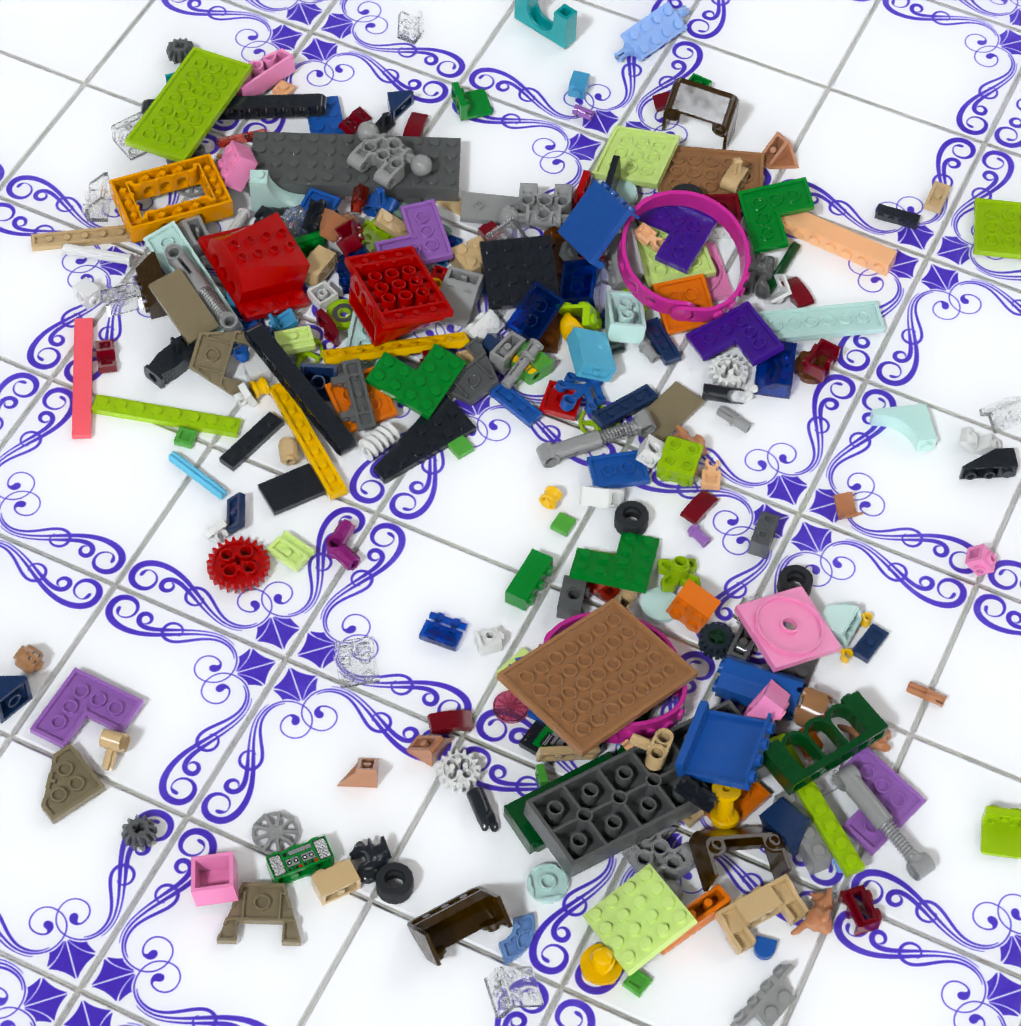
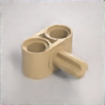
M740 157L733 159L732 165L721 180L720 188L737 193L746 182L750 169L742 166L743 161Z
M106 728L102 730L99 746L106 749L101 766L102 769L113 771L118 752L125 753L130 743L129 734Z
M660 728L652 739L633 733L629 743L646 750V767L652 771H658L665 763L674 736L669 729Z

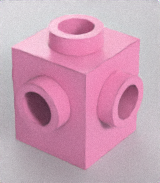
M980 544L968 548L965 564L977 576L994 572L997 556L985 544Z

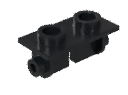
M384 112L375 123L380 134H387L396 124V122L391 120L392 115L390 112Z
M312 198L310 199L301 226L308 233L316 232L320 228L321 214H323L324 208L327 207L324 199H320L317 202Z
M683 775L679 780V785L674 789L676 793L708 814L719 802L716 793H711L690 779L689 775Z

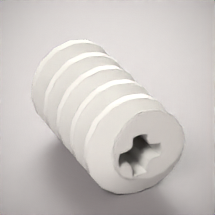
M382 422L369 435L364 436V439L359 440V450L365 459L372 461V456H379L378 452L382 453L384 448H389V443L394 444L395 440H399L400 434L393 425L388 422Z

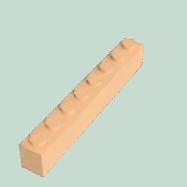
M802 212L781 217L787 234L878 274L887 276L895 263L898 251L813 214Z

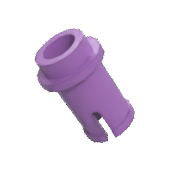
M575 104L572 114L575 117L580 116L592 121L595 111L582 107L581 104Z
M693 524L687 530L688 536L693 537L702 548H705L711 542V538L700 529L699 525Z

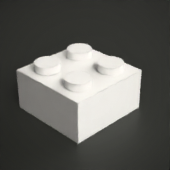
M326 280L307 290L308 299L318 309L324 310L332 302L339 300L338 293Z

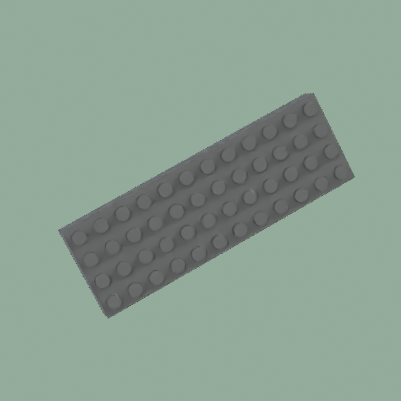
M254 131L252 153L258 162L255 170H268L272 181L288 192L306 195L310 187L338 196L341 200L366 201L368 195L375 193V189L381 186L373 179L374 174L378 170L376 166H371L364 173H361L347 164V158L350 153L362 142L358 135ZM390 136L399 138L406 147L413 150L415 156L419 154L428 156L432 162V170L426 176H417L412 172L410 164L407 163L404 166L405 177L390 190L383 187L385 196L395 198L398 202H404V197L421 198V202L434 199L435 203L436 201L459 202L461 138ZM248 180L249 197H250V186H249V180Z
M730 699L710 709L742 715ZM693 717L669 729L674 736L673 742L663 767L658 771H652L646 767L647 751L634 746L526 800L524 816L569 878L702 810L674 791L679 785L681 778L677 777L675 762ZM763 763L761 767L758 766L756 781L771 774ZM693 780L712 793L713 783Z

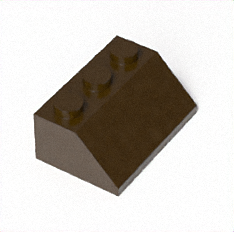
M154 251L135 268L137 276H134L136 287L140 286L138 290L140 298L145 300L143 303L144 310L150 314L151 320L168 316L148 287L150 283L164 277Z

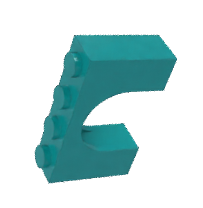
M515 0L514 18L564 49L576 40L577 11L564 3L554 12V18L551 21L542 13L538 0Z

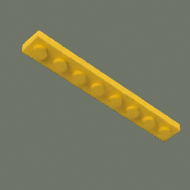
M464 331L389 341L376 347L373 344L327 349L322 350V358L325 364H338L341 361L358 358L360 361H371L381 358L384 352L392 356H408L413 353L422 354V351L430 350L435 343L444 347V349H461L469 343V338Z
M281 383L269 386L270 396L310 466L325 488L330 501L348 494L347 487L301 408Z

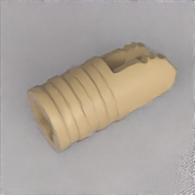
M621 589L615 599L629 610L639 592Z

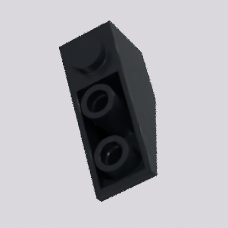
M996 448L962 466L959 480L1015 477L1018 469L1015 449Z

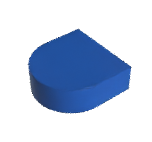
M757 935L756 944L753 948L755 956L760 960L771 959L775 953L777 940Z

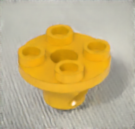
M602 943L588 947L580 959V970L583 978L595 985L614 984L623 970L613 956V951Z

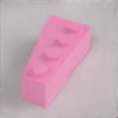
M281 48L263 56L262 60L248 62L253 66V71L235 96L260 95L277 84L281 79L283 80L295 72L293 55Z

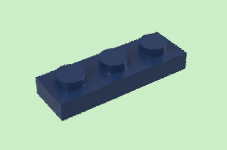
M659 318L647 320L645 335L655 351L660 355L663 364L667 366L681 361L682 355Z

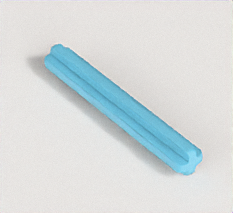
M173 451L169 454L168 460L217 498L223 500L227 496L226 489L177 452Z

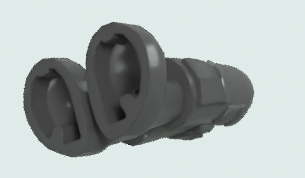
M759 253L755 256L754 261L751 262L748 268V272H750L749 280L743 284V287H745L743 295L751 293L754 280L758 279L754 287L756 297L759 299L768 298L770 287L767 282L772 279L774 274L775 258L773 256H768L766 263H763L764 254Z

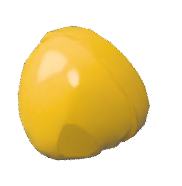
M570 312L565 313L560 321V332L566 342L573 327L585 329L582 326V321Z

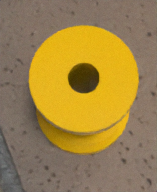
M713 784L712 793H716L719 802L717 807L710 813V821L720 829L733 828L739 823V813L734 809V801L740 797L741 789Z

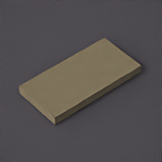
M180 268L149 284V289L187 345L196 342L200 332H214L219 329V324Z
M675 381L646 409V411H649L657 427L656 431L651 435L665 443L667 437L676 432L675 426H682L704 405L705 400Z

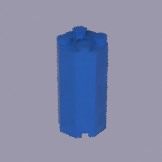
M730 655L723 657L717 670L720 676H717L712 687L715 696L748 706L772 679L790 694L788 700L790 704L782 718L790 721L793 720L795 708L803 691L804 679L779 671L773 673L770 668Z

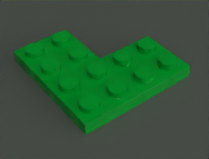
M806 177L737 192L754 254L789 247L781 217L811 211L815 208Z
M436 343L417 370L384 352L365 379V382L429 420L467 362Z
M622 532L616 555L577 547L569 578L646 594L660 539L632 532Z

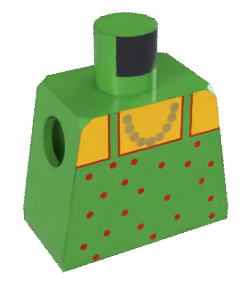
M527 342L522 347V349L517 353V355L512 359L511 368L518 361V359L520 358V352L522 350H525L529 342ZM539 351L535 356V361L531 364L529 363L514 384L521 380L528 385L538 382L553 372L554 360L542 351Z

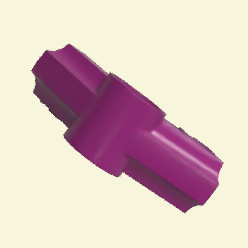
M344 519L339 521L332 535L326 539L327 555L331 559H336L348 571H353L361 562V558L347 546L349 539L355 531V525L351 521Z

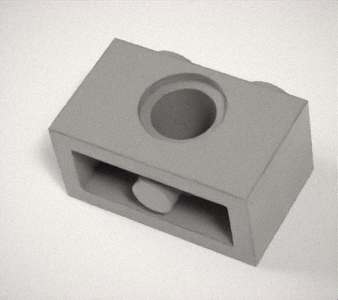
M511 330L489 353V361L493 369L504 375L511 368L512 359L526 344V339Z

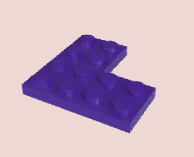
M672 205L650 209L642 213L638 221L668 233V236L655 255V260L685 274L689 272L718 223L711 216L696 209Z
M749 301L727 311L722 317L713 319L685 334L687 341L703 362L733 345L738 347L753 367L785 350L783 343Z

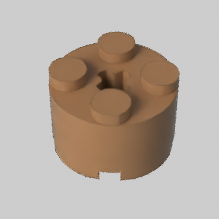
M805 687L801 696L803 698L801 706L797 705L793 716L795 717L793 722L800 727H805L806 722L814 717L825 718L829 709L828 705L833 703L834 696L812 687Z

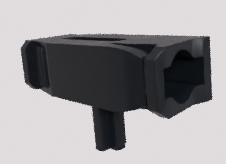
M181 335L176 338L171 337L170 344L161 350L149 365L144 366L146 378L161 389L165 387V384L177 379L189 369L196 342L187 345Z

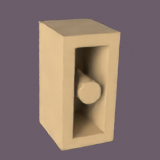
M321 245L312 250L307 257L310 267L305 282L315 286L324 281L337 266V253Z
M350 859L340 860L327 869L316 871L311 876L312 887L322 906L361 889L360 877Z

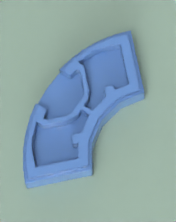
M533 913L513 918L511 934L505 940L499 942L498 946L505 965L520 958L531 945L535 932Z

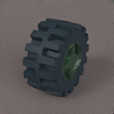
M711 622L710 625L706 624L705 628L701 629L698 646H700L699 650L703 651L704 656L709 655L710 659L715 657V660H719V657L723 659L727 655L735 636L731 627L727 628L725 623L721 625V622L717 624Z

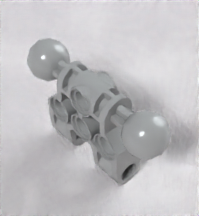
M365 121L359 125L357 135L362 142L347 158V164L361 173H364L371 166H376L378 170L374 174L373 179L388 190L392 189L405 177L404 166L407 163L410 164L412 172L417 176H426L432 170V162L428 156L423 154L415 156L413 150L406 147L399 138L390 137L386 133L380 134L377 125L370 121Z
M520 183L518 204L519 212L521 213H518L514 207H504L497 216L499 224L507 229L515 227L518 223H525L526 227L534 226L540 230H548L553 228V226L560 228L572 212L573 184H555L554 193L550 195L548 193L538 194V183Z
M674 825L622 851V855L631 864L635 873L650 863L679 900H682L683 889L676 881L693 870L696 865L689 842H685L679 847L672 849L666 841L675 832L676 827Z

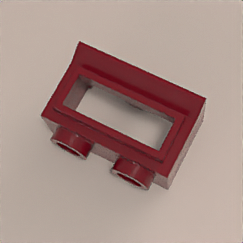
M352 218L335 228L339 235L336 237L338 240L336 245L345 257L349 253L362 248V241L365 240V237L362 233L364 229L359 222L356 223Z
M821 338L818 344L815 343L812 346L811 354L805 356L802 362V366H804L803 372L822 383L839 359L841 347ZM820 355L828 357L822 367L814 365Z
M864 885L841 890L838 902L839 904L845 902L847 906L846 917L848 920L853 919L856 925L854 930L855 937L879 929L882 914L879 908H874L872 904L873 896L869 889L866 890ZM855 897H860L869 919H864L854 899Z

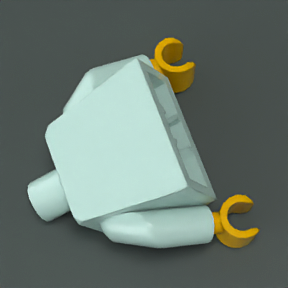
M849 602L828 604L821 616L842 646L839 651L841 654L840 660L843 663H848L849 659L845 655L852 658L853 651L848 648L844 649L843 646L847 647L859 624L865 628L870 626L873 615L870 612L863 614L858 606H854Z

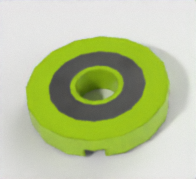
M339 299L332 302L328 306L326 313L334 321L338 330L349 329L353 313L349 299ZM343 312L349 314L347 317L340 316V314Z

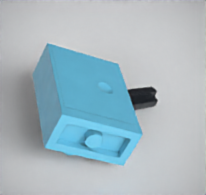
M573 327L566 340L576 376L609 382L617 370L613 355L624 352L625 344L615 343L610 345L607 334L604 332Z

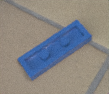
M500 383L490 391V396L529 428L542 418L543 413L511 388L509 390Z

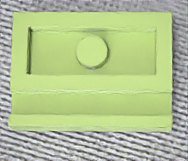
M310 325L274 332L275 340L287 355L316 350Z
M286 530L267 547V552L296 573L309 561L311 556L315 555L314 549Z

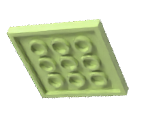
M615 125L592 172V176L595 179L606 180L614 155L620 156L621 167L619 180L630 181L636 186L658 189L679 145L680 135Z
M648 225L657 232L656 237L665 240L668 236V233ZM637 241L644 270L642 278L649 290H652V284L704 273L705 278L716 276V269L706 245L702 248L689 272L685 274L656 261L655 255L657 252L652 250L651 245L648 244L645 247Z
M650 863L582 915L604 945L613 951V956L628 976H631L698 923Z

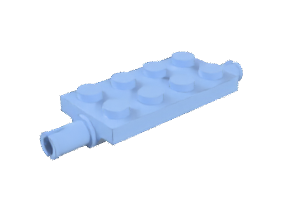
M666 2L620 35L624 41V46L614 53L615 59L620 56L616 61L622 62L626 57L634 56L641 62L685 31L688 27L682 18L690 13L689 9L684 11L687 6L683 5L675 11L671 4Z

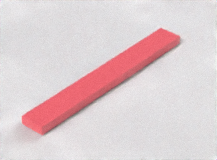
M93 318L74 319L72 439H89L92 435Z

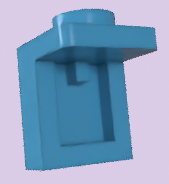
M291 307L276 317L272 313L268 314L270 319L268 323L273 331L291 329L300 324Z

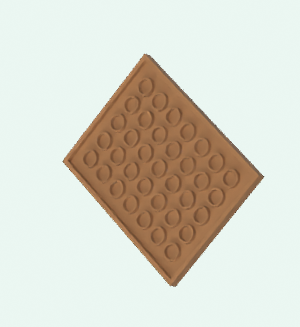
M613 598L497 673V679L582 757L697 678L698 671Z

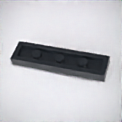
M269 411L219 457L220 463L234 472L284 426V421Z

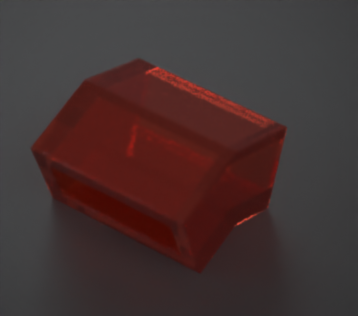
M361 183L353 189L350 204L351 212L362 213L363 206L366 205L369 188Z

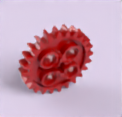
M240 536L239 541L232 537L231 542L224 539V545L218 543V549L212 548V553L208 554L209 560L206 561L207 573L209 574V579L213 580L214 586L219 584L220 590L226 587L227 593L234 589V593L237 594L238 590L241 589L244 594L246 588L253 591V585L259 588V581L265 582V576H269L270 557L267 550L263 549V545L258 546L257 540L251 543L250 537L246 541H243L242 536Z

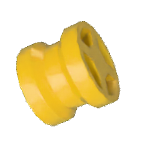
M260 377L257 381H249V387L255 399L259 398L260 395L270 394L264 377Z
M549 485L544 490V494L539 497V502L545 508L552 510L557 506V502L562 499L563 494L558 488Z

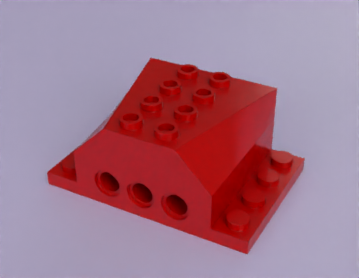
M278 212L252 225L198 238V244L245 322L268 317L270 313L273 315L281 314L290 307L296 310L309 306L310 300L302 288L310 264Z
M413 246L345 257L344 263L351 273L349 304L375 347L443 321L445 318L453 317L454 310Z

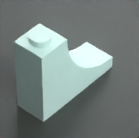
M250 170L249 186L253 212H257L262 205L279 209L289 207L296 212L305 197L304 194H295L280 188L272 181L268 170Z
M926 403L872 409L869 419L871 426L888 427L900 432L912 443L916 452L934 450L937 437Z

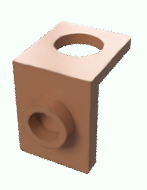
M852 491L833 495L838 520L863 515V512L857 513Z

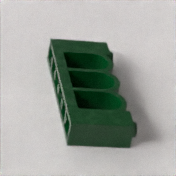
M858 690L852 694L847 693L840 700V704L832 705L828 709L825 718L814 717L807 721L803 732H788L783 737L782 742L778 739L772 743L769 741L768 750H764L763 765L789 796L885 737L889 726ZM841 717L847 720L859 736L848 742L831 719ZM809 732H823L837 749L825 755L810 737ZM791 744L801 746L815 763L803 769L789 753L786 746Z
M610 751L504 806V818L529 854L535 851H542L546 845L523 814L526 800L612 758L613 755Z

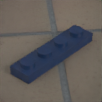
M645 384L592 413L590 419L601 430H605L650 405L659 395L648 384Z

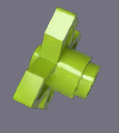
M676 556L672 561L670 559H658V573L664 575L660 581L662 592H674L679 585L683 587L688 579L701 587L700 578L693 575L697 571L695 558Z

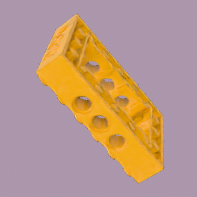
M210 153L109 180L112 199L132 243L143 241L144 237L172 221L178 224L184 219L200 215L205 224L234 216L233 201ZM199 184L205 194L197 199L184 200L182 203L171 206L166 205V207L156 210H148L144 213V217L140 213L139 205L136 204V201Z

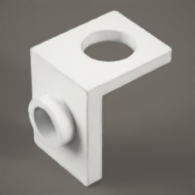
M785 274L774 275L779 292L764 299V303L777 304L783 302L785 297L792 294ZM780 279L783 280L784 286L781 284Z

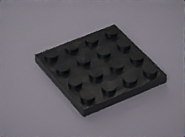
M551 235L479 242L489 310L560 303L561 299Z

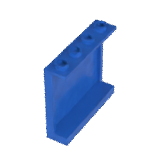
M594 180L557 232L590 264L602 270L606 264L600 257L630 215L637 219L640 217L635 213L636 209L620 197L615 190L611 189L610 185L604 181L600 183Z
M700 700L675 762L677 777L689 775L690 779L749 791L752 783L756 782L758 766H762L764 750H768L770 734H774L775 731L772 713H768L766 720L710 710L708 701Z

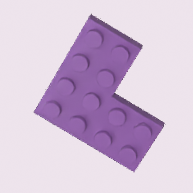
M434 199L400 206V212L408 235L375 242L377 252L413 246L424 265L453 259V252Z
M75 667L31 726L30 732L60 748H64L71 743L87 719L110 730L124 733L143 707L144 700Z
M868 747L854 755L843 766L845 767L851 763L857 767L864 783L894 817L892 822H894V825L897 824L896 828L899 827L900 829L927 801ZM860 809L842 826L843 830L871 856L888 841L885 834H882L883 831H877Z

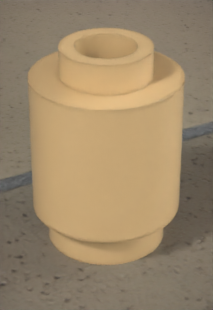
M292 437L281 438L278 444L280 462L287 466L294 465L299 460L297 443Z

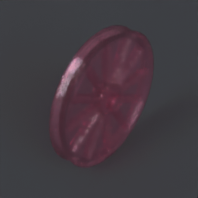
M509 690L498 694L493 702L495 716L504 723H518L526 718L529 708Z

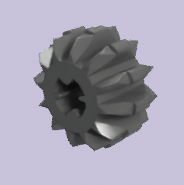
M180 37L178 40L173 38V42H168L166 53L169 61H173L174 65L177 63L181 64L194 47L192 41H188L187 38L181 39Z
M136 814L134 820L128 818V824H123V831L121 833L125 845H131L133 850L140 847V850L143 851L145 845L151 848V841H156V834L158 832L157 827L154 826V821L152 819L148 820L146 815L139 818Z

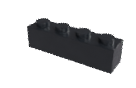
M878 204L874 218L917 230L921 215Z

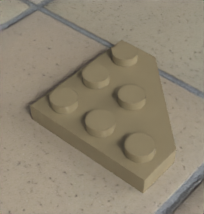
M71 743L53 754L51 770L45 786V795L41 803L42 811L53 824L106 790L105 785Z

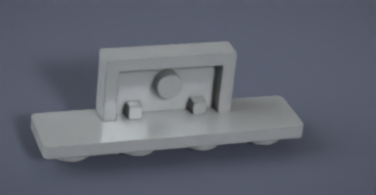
M791 963L777 965L773 969L771 977L761 983L759 986L760 990L747 1000L745 1008L734 1015V1021L730 1026H745L753 1016L762 1026H773L795 999V996L782 983L794 966Z

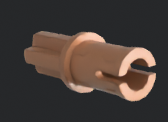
M912 681L908 683L906 692L922 698L924 702L925 700L941 708L947 698V695L931 690V687L926 688Z

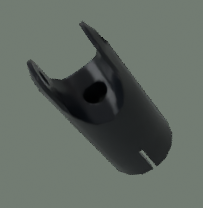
M704 383L702 399L730 404H743L742 402L730 401L727 398V394L731 390H745Z
M478 786L470 789L466 796L482 831H487L490 826L492 832H497L499 825L483 787Z

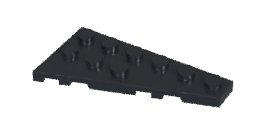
M446 394L430 419L427 420L420 416L374 467V473L385 485L447 449L448 443L462 435L466 438L476 432V426Z

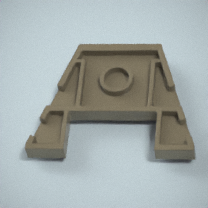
M244 331L200 332L196 340L189 369L231 396L241 392L238 385L243 382L226 378L225 374L234 343L251 347L245 339Z
M242 882L238 890L239 901L232 903L228 917L225 918L222 930L217 936V944H237L238 924L283 925L282 946H301V938L285 883Z

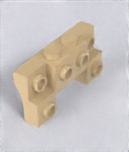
M784 874L764 886L759 885L746 896L741 895L737 897L733 903L717 911L714 918L725 932V939L736 955H739L756 944V939L750 932V929L779 913L784 916L791 926L804 919L809 909L798 895L789 876Z

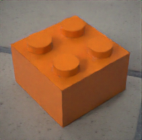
M688 579L666 612L673 619L684 624L688 630L698 634L721 601Z

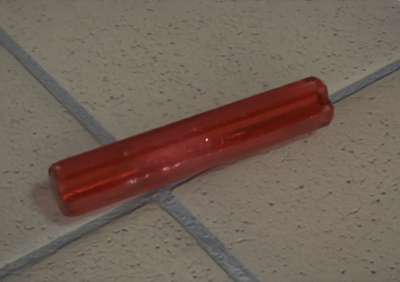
M265 129L255 130L260 132H266ZM254 131L217 138L218 148L226 147L230 144L231 140L241 144L253 142Z

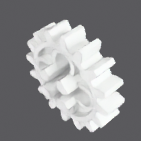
M723 354V358L716 356V361L712 360L711 365H709V378H712L713 384L718 383L721 386H737L740 388L741 383L745 384L746 379H748L749 372L748 366L745 365V360L739 361L740 357L733 358V354H730L729 357Z
M455 749L454 754L448 751L447 757L442 755L441 762L437 763L436 775L439 776V783L444 782L445 789L450 786L451 792L459 789V792L462 793L463 788L469 791L470 785L476 786L477 780H480L481 766L479 765V759H474L473 753L466 755V750L459 753L458 749Z

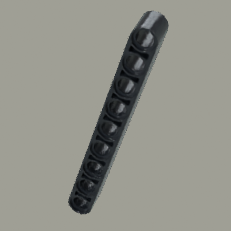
M259 322L244 331L247 342L339 456H342L355 448L357 444L352 434L267 328Z

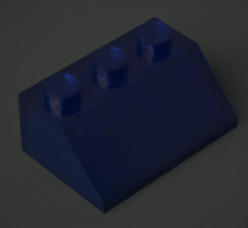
M586 259L563 261L558 304L561 305L563 302H568L573 305L579 302H588L598 311L602 270L590 264Z
M535 280L503 329L507 332L514 331L524 337L526 342H529L531 338L539 341L566 300Z
M781 341L785 350L756 365L754 383L758 386V391L753 394L790 399L797 343Z

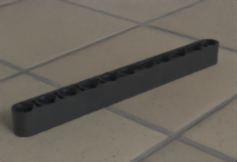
M320 93L234 96L218 120L320 117L326 114L327 97ZM146 99L142 102L141 117L155 99Z

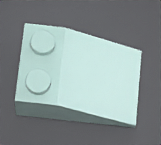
M606 289L605 333L607 334L608 341L640 344L646 331L643 304L631 292Z

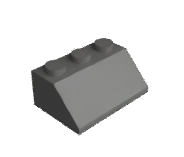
M630 228L627 230L626 254L632 271L641 280L644 275L643 265L634 229ZM622 232L616 234L602 254L606 264L605 270L608 273V284L611 286V290L618 291L627 289L622 280L617 261L618 243Z

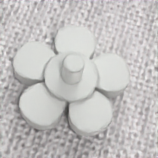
M754 381L741 385L740 389L745 391H741L739 397L741 399L746 397L748 400L753 398V393L758 391V386L755 385Z

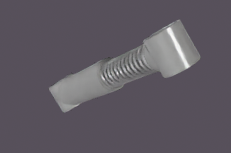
M175 243L168 245L164 250V254L169 265L175 270L179 268L182 270L202 301L218 319L223 331L234 332L241 330V324L237 315L229 312L224 304H222L217 295L211 290L212 286L186 256L181 246Z
M643 410L636 413L630 422L627 421V423L624 422V424L621 423L618 426L615 425L602 431L599 430V432L597 430L590 431L554 444L552 442H545L537 447L536 452L543 467L552 468L561 460L601 448L603 443L616 441V438L619 440V437L622 439V436L625 438V435L628 437V434L631 436V433L633 435L637 433L642 437H646L649 434H653L657 427L649 411Z
M849 763L832 775L836 787L846 792L876 830L883 831L882 834H885V837L890 840L892 845H895L894 848L900 851L899 854H902V857L907 862L906 870L915 881H920L936 869L934 860L930 855L915 850L916 848L910 845L911 842H908L909 839H905L906 836H903L904 833H900L899 827L896 828L897 824L894 825V822H892L894 817L864 783L855 765Z

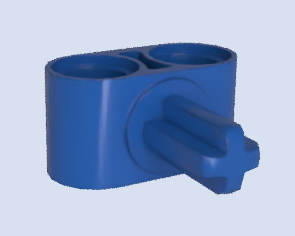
M380 186L375 189V193L368 195L362 210L367 216L376 217L381 208L392 214L395 210H398L400 204L395 198L385 196V190Z

